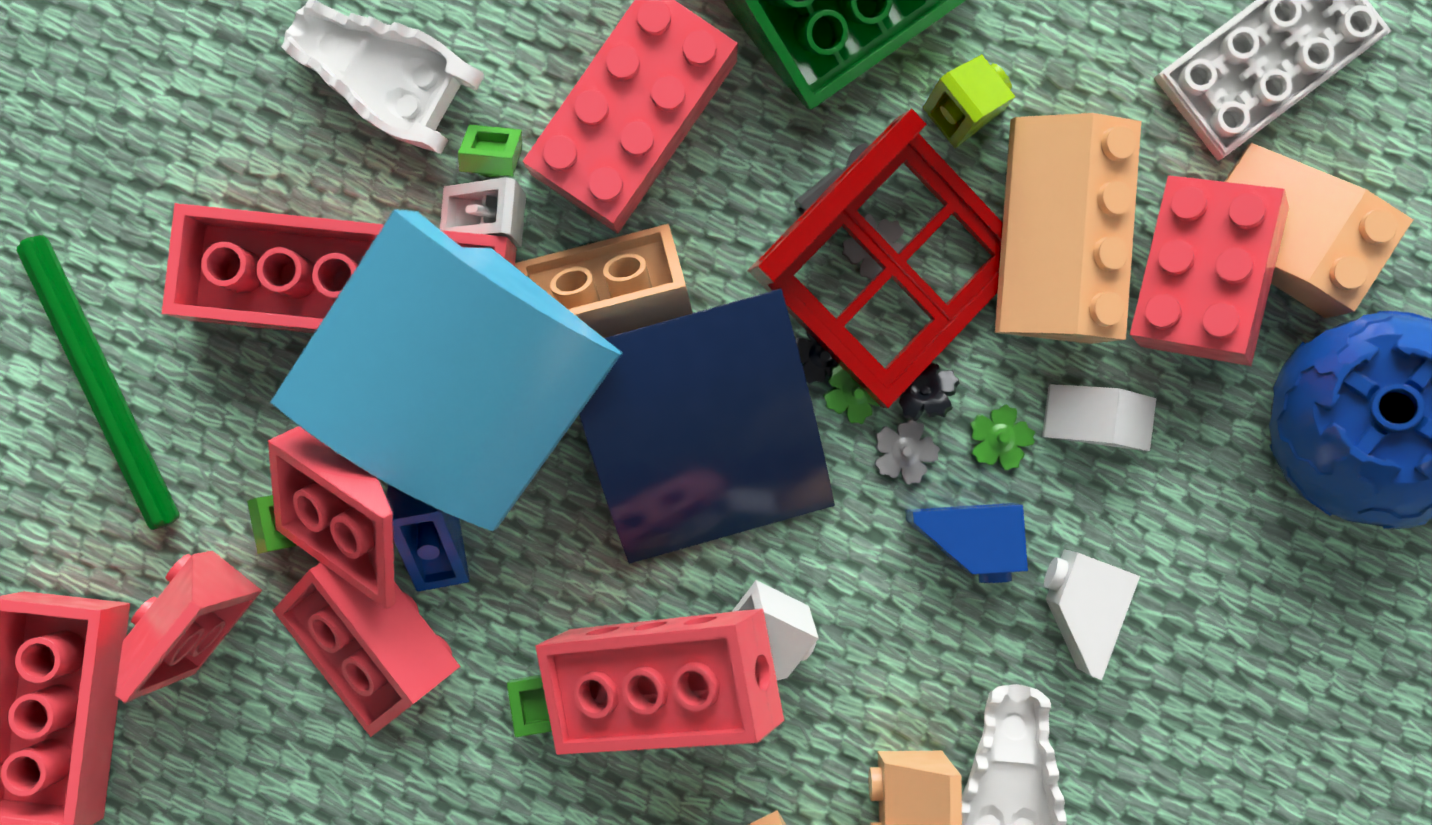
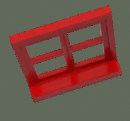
M912 108L897 117L747 270L768 292L782 289L788 313L830 353V356L882 408H889L998 293L1003 222L919 134L927 124ZM904 163L944 206L897 253L857 210ZM953 215L991 257L945 303L910 267L907 260ZM842 226L876 261L882 270L835 318L794 275ZM892 278L931 320L884 368L844 326Z

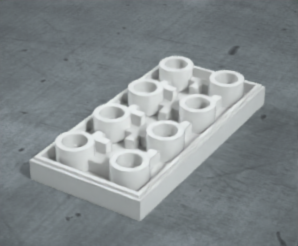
M1256 0L1161 71L1154 79L1216 160L1219 161L1390 33L1391 29L1368 0Z

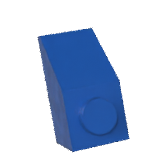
M388 484L387 501L393 514V540L416 591L469 583V571L459 518L444 513Z
M1002 503L905 510L907 522L962 570L973 575L978 574L980 583L1012 581L1011 572L1028 571L1024 509L1022 504Z

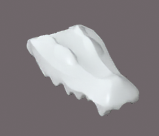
M308 0L305 6L295 12L294 22L288 30H285L284 43L281 46L287 54L302 65L318 73L329 87L345 98L354 110L374 127L397 140L442 154L448 139L435 130L461 85L473 90L478 89L484 79L482 71L465 63L446 46L428 34L397 22L387 25L370 16L364 17L354 13L346 16L317 0Z
M1013 684L997 686L989 693L984 711L983 734L975 754L968 782L962 793V825L1067 824L1064 810L1065 801L1058 787L1059 771L1056 765L1055 752L1049 743V711L1051 702L1039 690Z

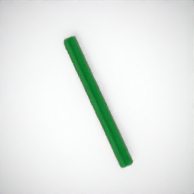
M44 235L23 239L17 246L16 251L147 526L151 530H156L174 523L180 517V513L49 239Z

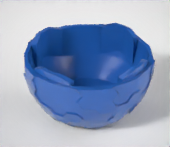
M1378 311L1375 314L1363 315L1359 319L1325 330L1307 343L1302 342L1286 360L1274 384V397L1269 423L1271 435L1270 448L1287 482L1300 496L1329 516L1334 515L1355 523L1383 526V529L1390 530L1425 525L1432 519V319L1411 312ZM1395 392L1409 397L1415 409L1413 418L1404 424H1393L1385 420L1379 412V401L1382 396Z

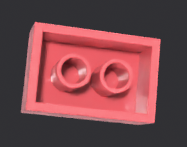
M1168 175L1130 331V336L1140 347L1252 366L1289 211L1285 189Z

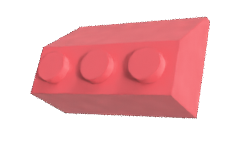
M320 562L300 579L273 609V612L368 735L372 737L461 666L452 656L448 643L434 633L420 615L416 602L407 593L402 592L395 581V604L384 609Z

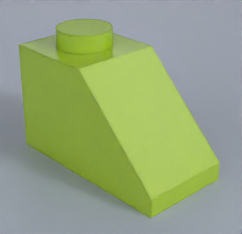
M981 54L943 75L938 80L923 109L956 149L1001 114L1016 96L1011 91L1012 84L1005 71L995 63L990 65Z

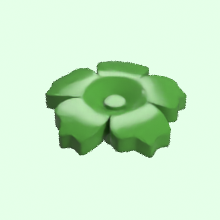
M839 364L831 367V375L828 382L835 388L824 393L825 406L828 409H833L837 414H841L846 410L847 419L850 423L863 424L866 417L871 416L873 413L868 403L875 406L880 405Z
M1006 404L999 409L992 410L990 412V419L979 414L970 423L972 430L971 438L975 441H982L971 451L977 463L994 465L998 459L1001 467L1006 471L1019 467L1020 460L1025 456L1023 450L1019 447L1034 444L1033 437L1035 431L1028 428L1025 421L1015 423L1017 418L1016 408H1010Z

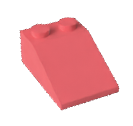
M300 426L268 440L276 530L384 609L394 605L393 514L378 478L341 456Z
M214 551L183 556L167 573L166 580L170 583L159 597L156 598L154 596L148 599L131 619L135 626L122 642L115 696L122 702L127 703L196 674L262 590Z

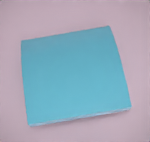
M393 210L270 403L305 431L373 476L444 513L481 528L494 531L502 523L623 353L492 248L461 247L419 212Z

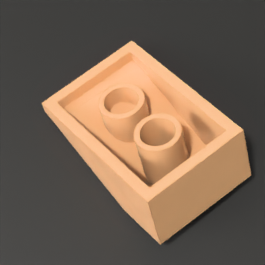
M1253 143L1248 144L1224 181L1285 189L1289 211L1271 284L1325 319L1356 311L1414 220L1367 189Z

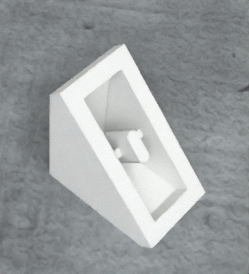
M508 177L444 186L440 230L508 237L515 246L521 247L526 193L516 179Z
M1049 384L1042 437L1150 451L1156 398L1120 388Z

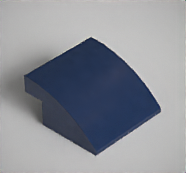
M782 289L604 338L623 354L579 416L614 525L629 564L835 506L814 409Z

